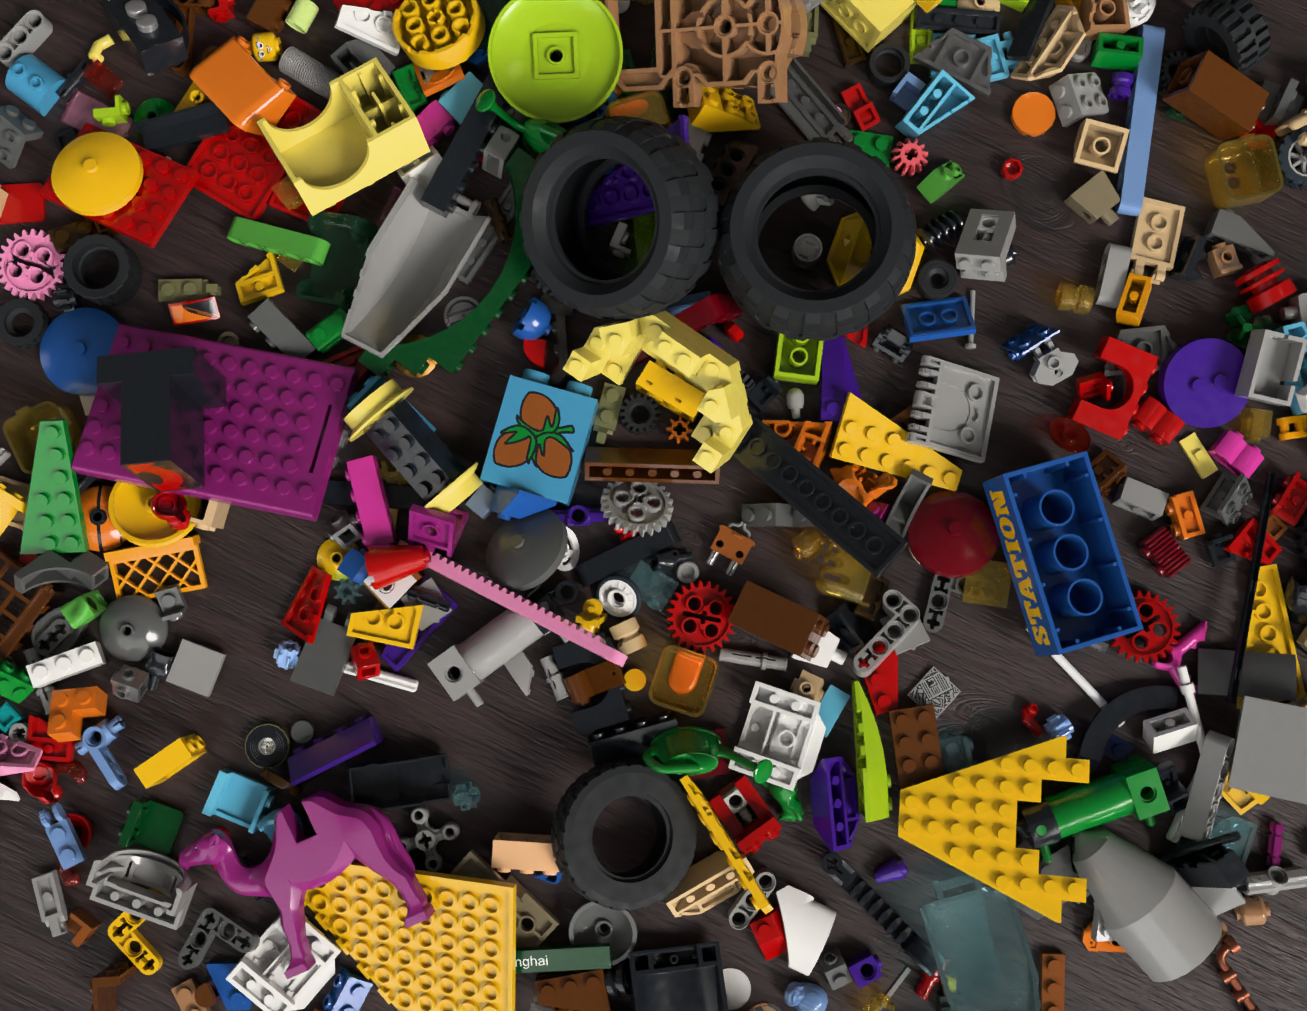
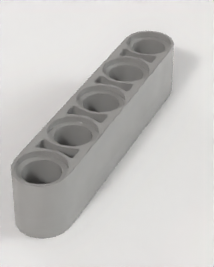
M1212 730L1207 733L1180 829L1181 836L1195 842L1210 838L1235 747L1234 738Z

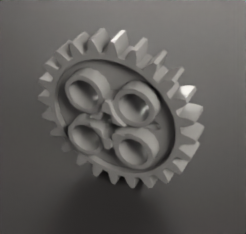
M613 481V484H607V489H603L600 510L604 511L603 518H609V525L616 524L615 530L623 528V534L631 531L632 537L635 536L636 532H639L641 537H644L645 532L652 536L654 530L660 532L661 527L666 528L667 522L671 520L674 508L672 506L673 499L669 498L670 492H664L665 486L658 487L656 482Z

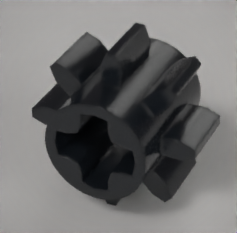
M68 284L58 285V290L52 293L53 304L56 308H60L61 311L75 310V306L81 304V296L73 292L74 290Z

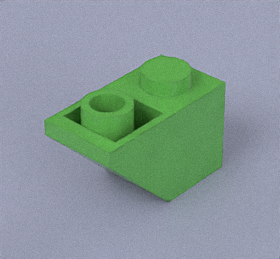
M950 160L934 169L916 188L931 204L955 186L965 175L962 173L961 167Z

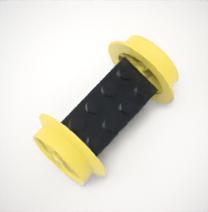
M391 379L371 393L344 418L346 424L353 430L349 441L352 442L365 433L425 502L438 493L433 500L424 506L425 508L448 514L483 484L475 474L478 462L452 482L451 480L460 474L465 467L405 400L414 388L401 389L395 380Z

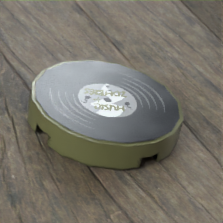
M273 723L261 724L252 729L245 742V753L249 761L260 768L264 766L275 768L284 763L291 751V742L287 731L280 725Z

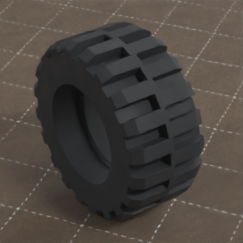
M1202 0L1186 13L1182 24V29L1184 30L1183 39L1186 40L1185 45L1191 51L1192 56L1209 50L1243 75L1266 58L1271 44L1270 28L1265 23L1266 18L1264 15H1261L1259 12L1260 9L1257 5H1253L1251 0Z

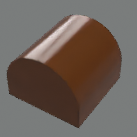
M212 978L207 979L196 989L194 995L196 1003L201 1007H210L221 999Z

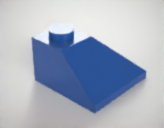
M497 485L490 511L498 513L497 518L510 521L511 517L521 519L556 506L557 501L520 489Z

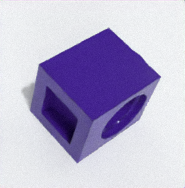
M869 949L845 962L859 989L883 976L880 971L883 965L878 955H872ZM863 964H871V969L868 972L860 971Z

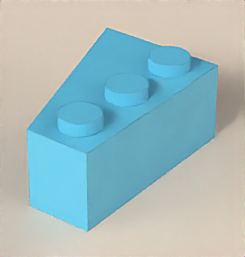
M942 69L931 79L895 125V128L912 141L970 103L975 97Z

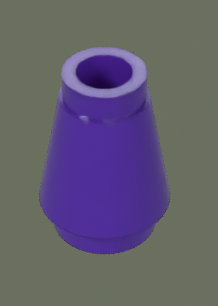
M894 857L876 870H873L878 884L905 879L904 876L909 874L902 857Z

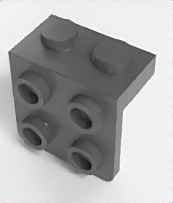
M6 105L0 106V162L9 169H12L18 163L25 142L42 139L44 131L34 121L24 116L17 107Z

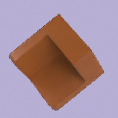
M81 907L69 914L70 919L66 923L67 929L76 935L71 942L77 947L88 942L101 925L98 920Z

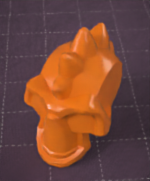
M848 464L842 468L830 469L833 477L832 480L866 508L873 499H877L887 490L896 487L898 482L897 478L892 474L882 473L880 476H877V474L867 471L865 467L856 464Z

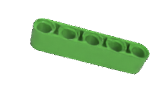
M237 216L234 217L226 237L240 245L323 266L331 245L329 242L318 237Z

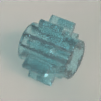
M340 579L341 585L334 587L337 590V595L334 598L343 599L342 605H346L348 600L352 604H356L355 598L362 596L358 589L362 585L353 584L354 581L350 579L348 583L344 579ZM349 588V590L352 591V594L347 595V593L344 592V589Z
M471 781L456 785L457 789L452 794L454 805L461 806V811L476 808V803L481 799L479 787H472Z

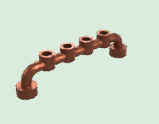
M1229 934L1222 939L1224 944L1216 953V961L1221 969L1217 973L1225 984L1230 983L1234 989L1230 993L1238 1004L1242 1002L1245 1004L1247 1009L1244 1011H1260L1248 991L1239 981L1236 973L1226 961V955L1229 952L1235 955L1242 951L1236 940Z

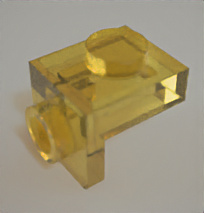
M387 460L381 461L382 467H379V472L382 480H385L388 484L397 483L398 486L409 484L398 470L391 471L390 463Z
M878 993L876 996L871 994L869 1005L865 1004L863 1011H880L881 1007L894 1011L895 1004L888 995Z

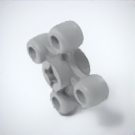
M424 805L415 806L411 810L410 818L417 825V834L410 838L400 837V840L406 845L408 853L414 848L423 850L426 854V869L430 872H437L444 863L442 856L436 850L437 843L444 839L448 841L456 839L459 836L460 827L456 822L451 821L445 823L442 828L435 829L428 823V808ZM417 811L422 812V818L417 816ZM452 828L454 830V834L448 833L447 829ZM425 834L427 837L431 836L432 838L429 843L427 840L423 841L422 839ZM431 860H435L437 865H432Z

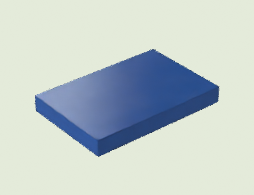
M966 296L900 305V312L909 343L976 334V326Z

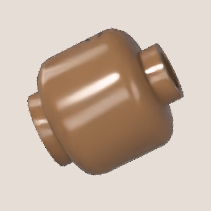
M1258 894L1242 895L1246 903L1234 908L1236 920H1240L1245 926L1265 924L1267 916H1271L1269 903L1264 902Z

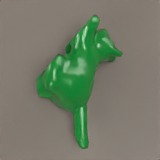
M769 782L761 783L765 788L769 789L771 795L782 807L778 818L779 821L794 822L796 819L803 821V805L801 800L796 797L797 783L794 791Z

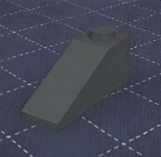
M1220 208L1211 214L1203 235L1208 241L1216 244L1226 242L1227 246L1233 244L1235 251L1261 261H1266L1274 256L1275 251L1241 216L1234 214V211Z

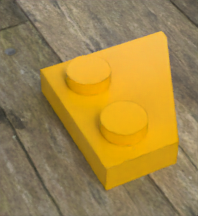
M267 253V258L259 266L254 265L246 276L241 277L235 283L240 303L243 306L285 292L273 253Z

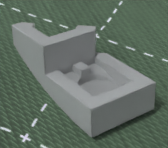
M522 651L504 665L523 693L528 696L531 691L529 689L531 679L534 677L535 671L532 669L533 665L526 654Z

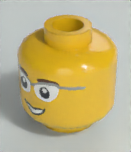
M260 32L252 35V39L249 41L250 48L252 49L250 55H254L258 62L277 61L279 55H282L283 52L280 37H276L273 32Z

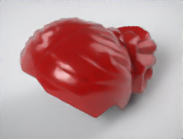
M160 492L153 496L150 504L151 511L156 517L167 521L172 529L184 530L188 528L191 516L190 511L187 510V501L184 495Z
M39 761L35 771L22 773L21 784L31 796L38 798L44 805L60 801L63 791L60 784L57 783V772L51 764L46 761Z

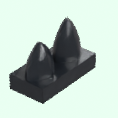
M1197 235L1184 238L1175 259L1174 267L1168 277L1173 280H1186L1188 282L1203 280L1196 264L1198 261L1208 258L1204 247L1207 240L1205 237Z

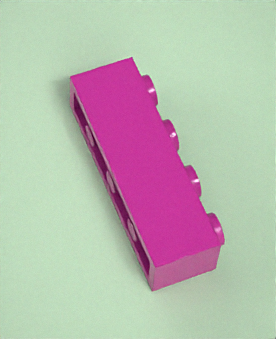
M371 455L346 462L345 475L352 484L353 489L350 490V495L353 503L357 504L356 519L359 525L362 524L364 533H361L363 545L397 544L398 539L377 457Z

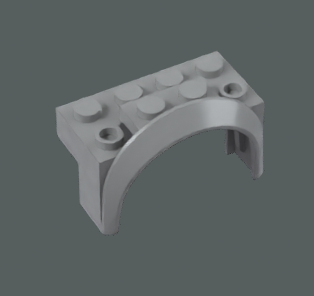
M127 848L112 851L94 860L86 885L93 887L90 900L177 930L184 922L197 881L192 880L187 871L179 867V862L164 854L145 849ZM132 862L129 874L126 878L125 874L127 872L129 863ZM131 882L149 886L164 894L156 893L154 891L134 885Z

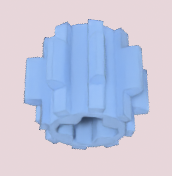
M283 640L282 643H279L278 648H275L273 654L278 667H282L285 670L294 669L302 652L300 651L301 646H299L298 642L292 640Z
M1054 714L1046 719L1048 723L1043 726L1051 739L1061 736H1067V740L1072 738L1070 734L1074 732V727L1064 714Z

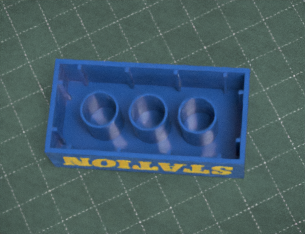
M1087 451L1005 473L982 483L1036 657L1060 655L1143 630Z

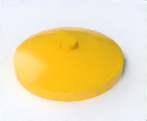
M110 132L85 134L71 141L57 156L51 173L52 187L57 197L70 210L86 216L106 215L125 206L138 192L143 179V163L137 150L122 136Z
M116 482L111 491L108 501V512L111 522L120 535L133 544L143 547L166 546L186 536L195 527L196 523L190 522L188 528L177 530L170 528L167 521L156 517L151 511L150 504L153 496L160 493L155 489ZM184 495L190 516L200 518L203 499Z

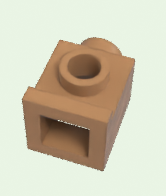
M1226 242L1212 246L1213 250L1207 253V262L1213 279L1233 274L1243 268V265L1239 263L1233 244L1228 246Z

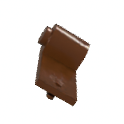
M608 660L563 679L573 704L578 703L579 706L591 702L590 697L627 683L622 674V669Z

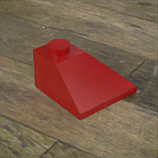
M779 904L773 906V910L767 914L763 911L756 914L749 924L766 961L786 953L787 944Z

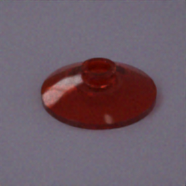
M1066 417L1055 418L1049 425V434L1055 444L1061 449L1078 454L1085 452L1090 447V435L1082 425L1070 421Z

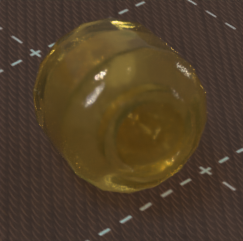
M804 529L793 538L792 545L794 549L791 551L798 560L804 559L807 562H811L824 551L823 544L825 540L817 530Z

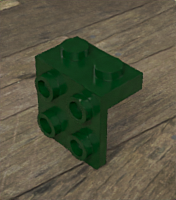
M146 797L131 802L127 809L126 815H128V818L119 830L118 837L120 839L117 845L128 847L137 844L167 855L172 851L185 813L182 810Z

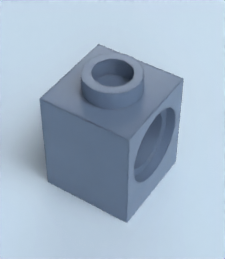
M482 484L467 501L466 505L485 520L492 512L490 508L496 488L491 484L488 487Z

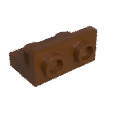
M1107 448L1091 462L1101 497L1104 499L1115 484L1119 485L1124 481L1127 476V465Z

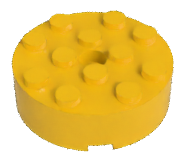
M404 0L400 8L395 10L393 16V32L402 49L414 64L429 70H445L467 61L479 47L485 33V17L477 0Z

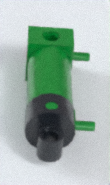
M1140 755L1109 765L1112 773L1090 780L1088 784L1082 783L1045 797L1041 796V803L1024 802L1017 805L1016 847L1021 845L1024 839H1027L1033 849L1040 848L1044 862L1049 863L1053 858L1048 845L1132 814L1138 820L1145 819L1147 826H1154L1156 824L1154 815L1170 810L1157 768Z

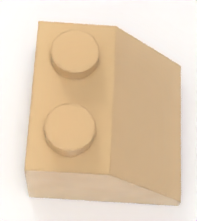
M1086 118L1078 129L1074 143L1073 163L1117 173L1130 129Z

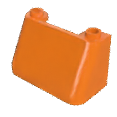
M233 36L197 64L190 72L189 77L234 125L246 132L264 136L257 121L265 118L268 123L276 126L297 95L290 89L291 85L286 80L272 78L250 55L252 49L248 40L242 36Z

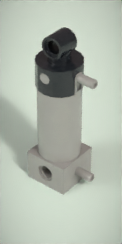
M571 581L560 582L552 591H548L541 583L522 597L567 619L562 608L568 603L575 601L579 590L577 585ZM566 585L573 589L572 596L567 599L561 595V589ZM506 609L460 644L451 646L427 665L453 701L467 694L474 705L479 707L484 701L474 688L485 681V678L551 631L510 609ZM560 636L564 643L569 641L568 639ZM454 667H458L461 671L459 678L453 673Z

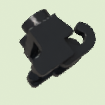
M888 324L886 328L882 327L871 348L877 353H887L890 355L892 362L900 365L909 355L914 344L909 343L908 336L893 329V325Z

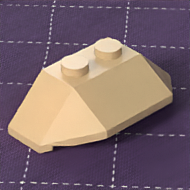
M1057 5L1044 24L1030 60L1019 61L1010 75L1012 79L1032 81L1049 78L1063 71L1086 36L1075 6Z
M717 851L689 867L687 874L679 882L678 887L668 894L665 903L675 918L681 917V915L702 914L742 890L743 887L737 879L740 875L736 869L732 870L726 861L728 856L725 852ZM740 854L753 875L755 871L745 854Z

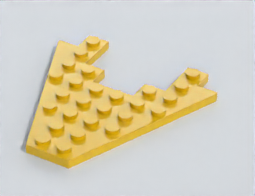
M1061 736L901 789L898 837L1045 917L1061 923L1062 901L1086 903L1087 879L1039 874V850L1016 848L1017 801L1041 803L1042 780L1088 784L1090 760L1066 758L1067 736Z

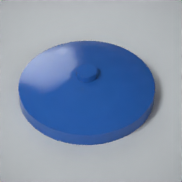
M77 308L58 316L46 329L40 344V361L49 380L58 388L74 395H95L98 388L97 357L109 356L120 322L111 315L94 308Z

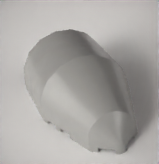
M1085 830L1072 836L1075 837L1073 863L1080 878L1087 879V889H1089L1095 901L1093 902L1095 908L1099 909L1105 929L1153 982L1172 981L1186 975L1200 965L1214 950L1222 935L1223 924L1220 918L1171 865L1109 830Z

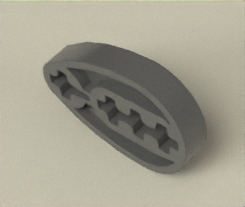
M60 607L56 608L35 624L31 634L32 644L39 654L50 658L74 649L85 634L88 624L74 629L62 614ZM65 624L66 627L64 629L66 632L59 633L56 636L58 640L51 641L49 643L50 648L45 649L46 643L44 641L51 640L53 638L52 633L59 632L61 630L60 625Z

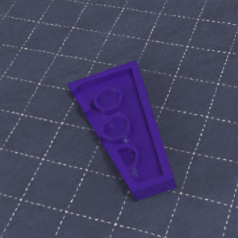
M424 575L421 582L424 583L430 578ZM438 586L445 599L451 600V608L454 611L459 604ZM453 611L441 618L439 623H434L423 631L419 628L414 649L387 644L380 657L396 672H399Z

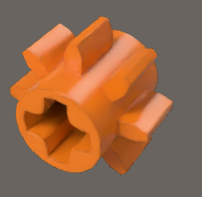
M682 416L676 422L670 419L672 427H666V431L671 432L668 439H677V445H679L682 439L688 442L687 433H693L692 429H688L691 421L683 422ZM678 425H681L682 429L686 430L680 436L677 435V431H673V429H677Z

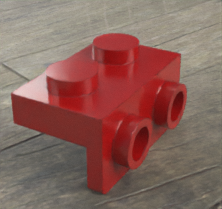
M1298 470L1292 476L1288 474L1281 483V486L1284 488L1281 493L1277 492L1274 495L1271 503L1273 506L1270 509L1271 514L1292 526L1297 524L1307 507V482L1299 478L1301 472Z

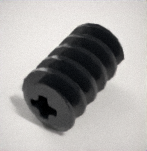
M948 210L945 215L941 214L937 219H932L930 224L925 223L922 225V228L917 227L916 234L924 245L925 252L927 251L926 247L934 251L935 242L940 247L943 245L942 238L946 242H950L949 234L957 238V230L962 233L964 223L961 216L955 210Z

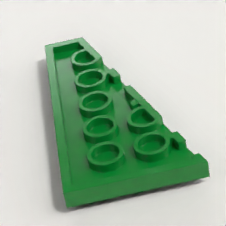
M67 418L44 419L40 421L20 554H43L47 550H52L55 553L87 552L90 549L77 474L72 470L74 457Z

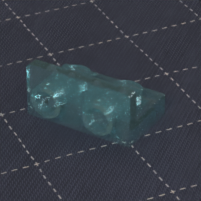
M642 560L629 578L639 588L642 600L650 608L661 612L679 584L660 571L653 572L650 565Z
M960 733L939 739L945 775L978 764L976 759L973 760L971 751H974V746L971 738H967V735Z

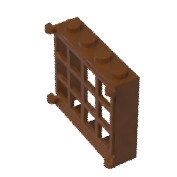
M0 545V558L6 561L0 570V585L10 591L7 598L0 605V615L3 613L14 621V624L6 634L0 631V638L2 639L0 641V658L12 663L13 660L8 657L10 653L22 648L24 643L20 640L24 634L32 632L35 626L34 621L39 614H45L50 610L51 606L47 603L52 596L63 595L64 591L53 583L40 585L39 590L31 600L24 594L16 591L15 587L4 581L2 577L10 566L19 570L26 565L19 562L18 557ZM15 595L28 604L19 617L6 609Z

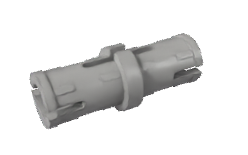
M553 654L540 659L547 676L546 681L550 683L556 701L570 696L562 677L564 675L562 672L560 673Z

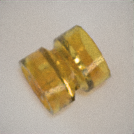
M1060 282L1055 295V309L1066 312L1073 309L1074 313L1089 314L1094 301V287L1081 284L1076 287L1074 283Z

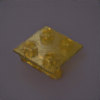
M989 561L977 573L966 576L962 602L1007 608L1012 578L1008 564Z

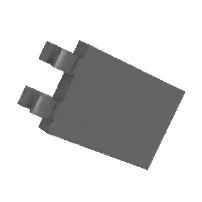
M328 604L324 618L320 619L314 644L305 643L290 681L334 696L350 658V647L355 646L358 638L346 636L350 616L353 612L349 611L343 627L333 623L339 609Z

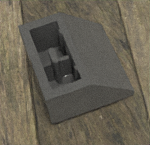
M360 39L345 42L330 55L333 63L343 75L375 57L388 76L392 74V71L397 70L379 48Z

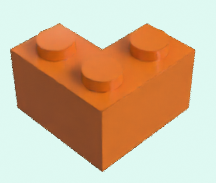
M98 686L52 690L47 735L58 742L81 740L83 718L106 716L108 694Z

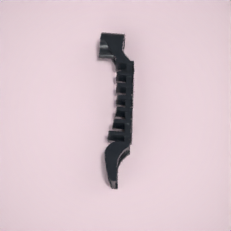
M827 851L821 856L823 870L842 888H845L849 895L854 897L858 904L863 906L866 912L872 915L875 921L884 927L887 934L890 933L893 936L894 941L900 944L901 948L929 976L944 963L930 946L836 852ZM827 858L831 860L836 858L835 863L841 872L831 865L827 867Z

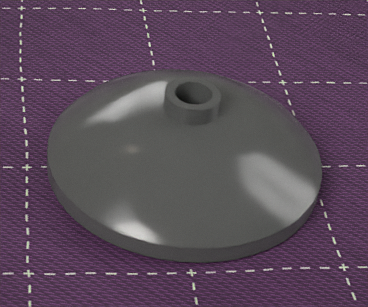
M141 595L123 596L110 603L103 612L99 624L100 637L106 649L112 655L124 661L138 662L150 658L151 649L154 647L162 648L168 636V621H162L160 618L163 613L161 607L152 599ZM126 627L131 628V634L126 633Z
M588 901L581 905L574 913L569 925V939L571 945L610 943L612 965H615L628 957V952L633 951L637 941V925L630 911L612 910L595 902ZM601 924H607L608 928H602Z

